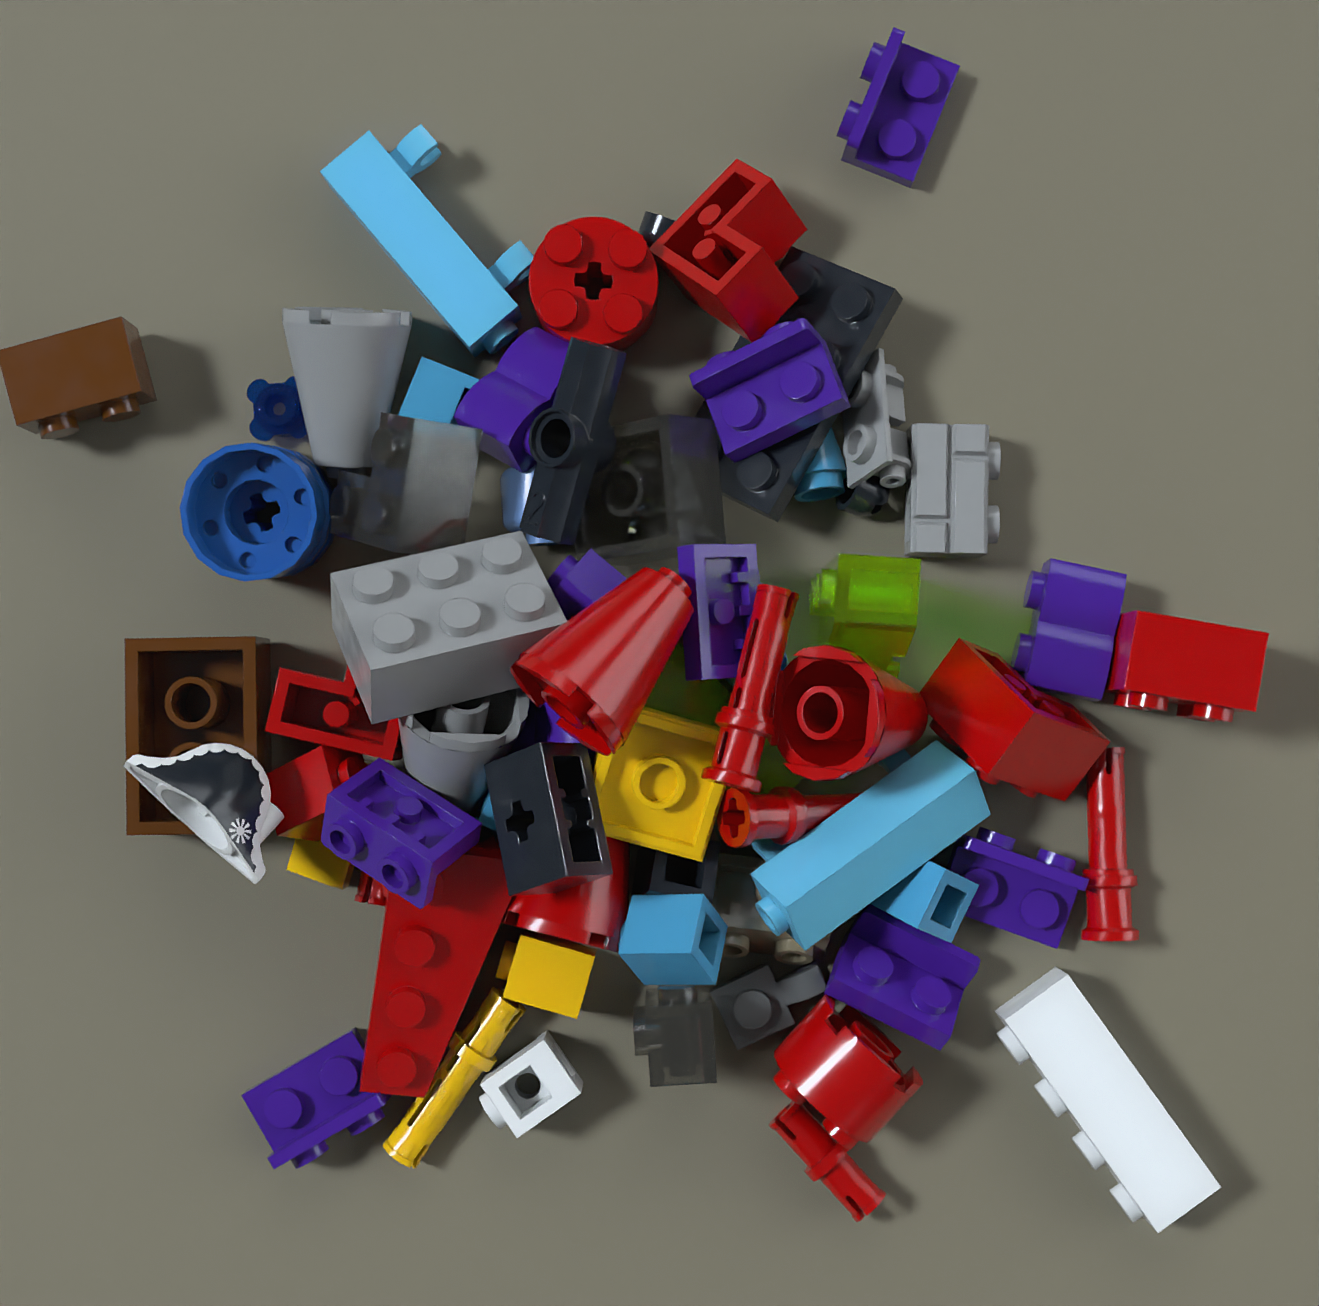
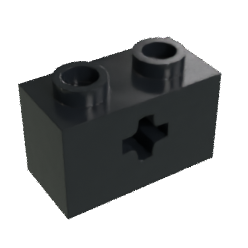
M539 742L484 765L509 896L558 893L613 874L588 748L582 743Z

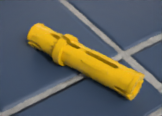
M492 987L479 1010L463 1032L456 1031L448 1043L451 1049L436 1070L425 1098L417 1097L399 1125L383 1143L385 1151L399 1163L409 1168L411 1166L414 1169L417 1168L429 1146L464 1099L475 1080H477L482 1071L489 1072L496 1063L497 1058L494 1054L501 1046L507 1034L526 1011L521 1003L502 998L503 990Z

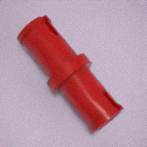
M792 1101L790 1105H786L769 1123L770 1128L775 1130L807 1165L804 1172L813 1182L820 1179L852 1214L851 1217L856 1222L864 1218L865 1215L863 1213L866 1216L869 1215L885 1198L886 1193L881 1188L879 1189L847 1154L849 1149L839 1144L803 1104L798 1105Z

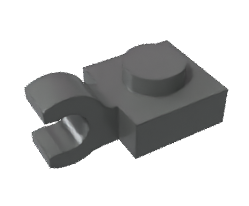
M816 960L777 979L768 962L711 988L710 993L737 1050L795 1024V1018L788 1005L804 1001L824 992L827 982Z

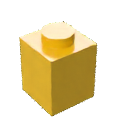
M524 929L520 934L518 943L506 940L496 978L507 981L502 998L577 1019L597 949Z

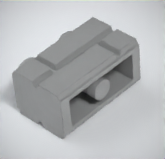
M912 424L906 430L911 472L905 476L904 556L980 558L988 554V543L998 542L1000 530L998 505H988L989 480H998L1000 473V443L989 441V425Z

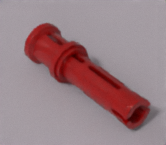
M757 585L749 627H747L733 691L731 692L728 707L723 706L721 712L716 714L715 723L720 727L711 766L703 768L702 779L740 790L760 793L762 782L757 779V774L766 738L774 737L776 729L773 725L774 719L770 718L769 714L788 641L792 617H794L800 596L798 593L774 585Z
M1125 747L1105 748L1086 773L1089 869H1082L1083 875H1079L1089 879L1086 888L1087 927L1081 930V940L1084 941L1139 940V930L1132 927L1131 888L1137 886V875H1134V869H1127Z
M776 786L768 794H751L749 791L730 788L724 792L717 814L718 829L724 842L734 848L746 847L754 839H771L779 845H790L863 792L802 795L793 787Z

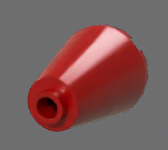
M643 567L520 653L518 659L511 665L510 671L516 683L538 708L546 702L561 717L556 724L566 733L601 755L609 756L611 752L615 754L620 747L624 746L694 612V608L688 599L692 591L678 574L666 567H661L658 571Z
M832 645L803 648L793 655L797 657L784 670H780L769 717L774 719L773 725L776 729L774 737L767 739L771 746H777L781 755L788 762L783 764L792 773L813 781L843 779L915 744L925 732L928 722V710L921 694L849 649Z
M606 837L613 874L558 893L512 896L501 923L618 953L620 930L628 914L630 843Z

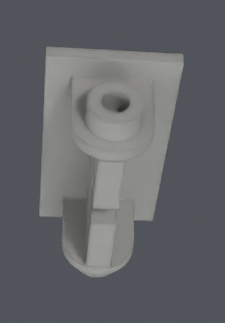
M877 348L873 352L848 396L851 407L842 411L844 429L843 453L846 458L847 486L851 489L873 475L880 477V484L883 487H899L906 482L905 476L911 472L907 433L890 428V425L898 427L906 422L903 396L904 378L897 373L895 366L885 364L884 349Z

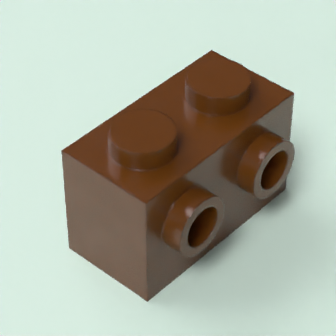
M122 316L0 350V367L16 426L34 434L40 433L41 439H55L74 434L80 430L78 422L102 416L103 422H117L130 419L141 414L140 405L157 401L138 328Z

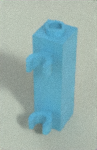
M420 124L410 131L392 152L388 153L368 130L324 167L320 173L332 191L474 358L485 349L489 354L496 353L507 345L519 331L515 324L522 319L519 306L508 292L529 278L533 254L520 240L504 252L494 265L487 269L410 179L415 174L429 167L442 155L441 151L437 148L438 143Z
M935 740L912 758L903 749L877 762L887 771L888 775L791 845H779L771 839H757L751 843L753 849L765 860L763 865L751 873V877L762 898L755 904V907L765 924L776 936H780L786 931L806 951L991 815L976 771L939 741Z

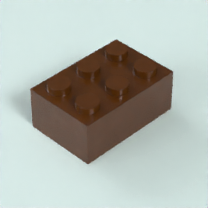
M257 636L124 639L126 761L137 754L147 757L168 758L179 756L204 744L223 743L231 744L248 752L260 763L266 774L272 771L271 733L265 731L271 706L270 639ZM126 769L127 835L195 834Z

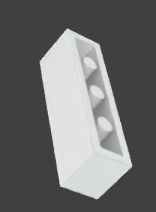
M1054 967L995 1010L1005 1025L1003 1029L996 1033L999 1039L1019 1065L1027 1059L1032 1062L1043 1078L1034 1087L1057 1118L1066 1111L1080 1129V1132L1073 1136L1072 1140L1095 1170L1103 1164L1109 1169L1118 1182L1109 1191L1133 1223L1143 1217L1159 1233L1221 1188L1067 973Z

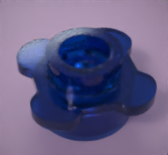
M294 376L288 378L283 383L269 384L264 379H257L249 385L247 397L253 403L254 419L249 425V430L253 437L259 441L268 442L274 436H292L295 439H303L307 436ZM278 403L285 405V412L281 415H277L274 412V407Z

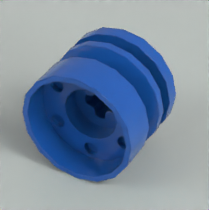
M259 443L225 446L204 458L187 479L180 504L183 535L196 557L217 574L244 582L293 576L316 564L332 544L339 520L336 491L321 467L315 465L303 453ZM266 502H275L280 506V513L272 517V524L260 523L257 517V512L266 508Z

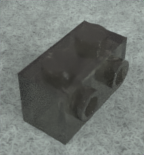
M658 985V988L646 989L645 1006L634 1007L633 1033L635 1056L648 1055L650 1087L717 1083L713 1012L709 985Z

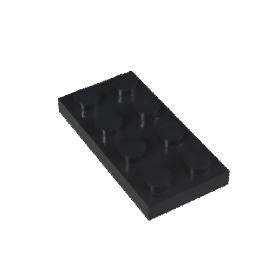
M791 246L778 269L799 298L780 317L775 325L789 321L794 322L800 318L807 319L826 341L848 398L903 298L891 286ZM740 335L732 351H736L751 342ZM704 400L668 466L677 474L778 522L839 413L734 463L724 453L707 401Z

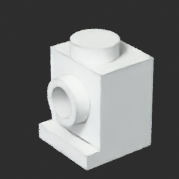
M547 1030L532 1043L484 1075L480 1086L485 1093L479 1099L492 1122L499 1129L508 1125L516 1138H518L580 1095L583 1080ZM524 1073L534 1074L540 1081V1089L533 1094H525L518 1088L517 1078Z

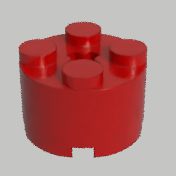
M582 217L551 228L536 250L529 271V291L536 316L546 332L569 343L571 337H575L621 351L628 349L652 325L658 306L657 266L643 236L625 224L605 217ZM591 278H601L604 287H606L600 290L599 299L597 300L587 299L585 288H583L589 285Z
M825 994L774 1050V1058L780 1070L775 1074L773 1080L779 1089L793 1102L802 1105L807 1100L826 1117L822 1121L826 1131L839 1144L851 1150L859 1141L869 1143L923 1085V1080L914 1066L906 1074L902 1072L894 1062L902 1051L875 1024L849 1005H846L838 1012L834 1009L836 999Z

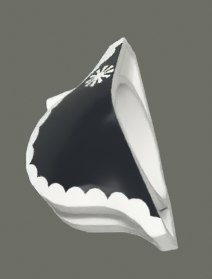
M211 743L201 745L179 756L158 758L137 754L125 762L123 767L208 846L254 884L261 880L266 869L262 860L260 844L284 819V815L270 802L271 790L269 779L263 767L252 755L231 744Z

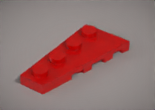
M472 847L437 875L433 899L422 909H419L398 894L387 890L360 1077V1092H380V1094L425 1098L512 898L508 893L500 850Z

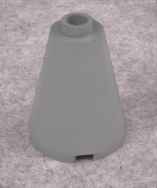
M283 307L282 324L314 464L327 466V477L365 478V467H373L379 464L412 327V312L393 309H382V312H373V310L350 307Z
M516 688L399 717L398 722L406 775L472 816L488 790L484 765L510 753L526 725L529 697L521 688Z

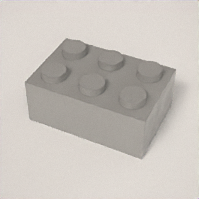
M522 531L330 573L332 628L371 724L520 688L510 671L511 665L518 659L520 653L567 621Z

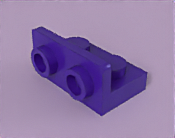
M893 27L886 46L877 42L873 43L860 79L871 84L862 104L850 100L837 137L847 140L841 161L911 188L960 66L902 43L905 31Z
M800 318L794 322L779 323L771 327L762 338L736 351H726L715 355L707 362L706 366L689 375L693 388L707 401L725 455L734 463L851 407L826 341L805 318Z
M691 544L677 547L679 576L688 584L692 591L688 599L694 608V612L683 631L686 681L736 678L747 627H749L753 611L756 588L760 584L756 544Z
M378 758L327 794L321 842L335 855L347 860L383 884L392 893L398 894L411 904L422 909L433 899L437 875L479 842L482 823L383 759Z
M980 826L976 838L965 834L958 838L946 869L979 885L965 916L1058 949L1078 889L1086 891L1089 879L1073 873L1076 861L1042 848L1039 849L1036 860L1015 853L1012 850L1016 839Z
M868 904L861 910L842 939L824 993L941 1051L952 1035L963 991L978 972L981 960L978 956L950 942L921 931Z
M356 1027L241 1095L273 1150L267 1157L273 1169L291 1160L295 1169H298L321 1156L329 1149L325 1139L344 1128H347L351 1136L357 1135L385 1117L380 1107L385 1105L392 1095L380 1094V1092H360L365 1042Z

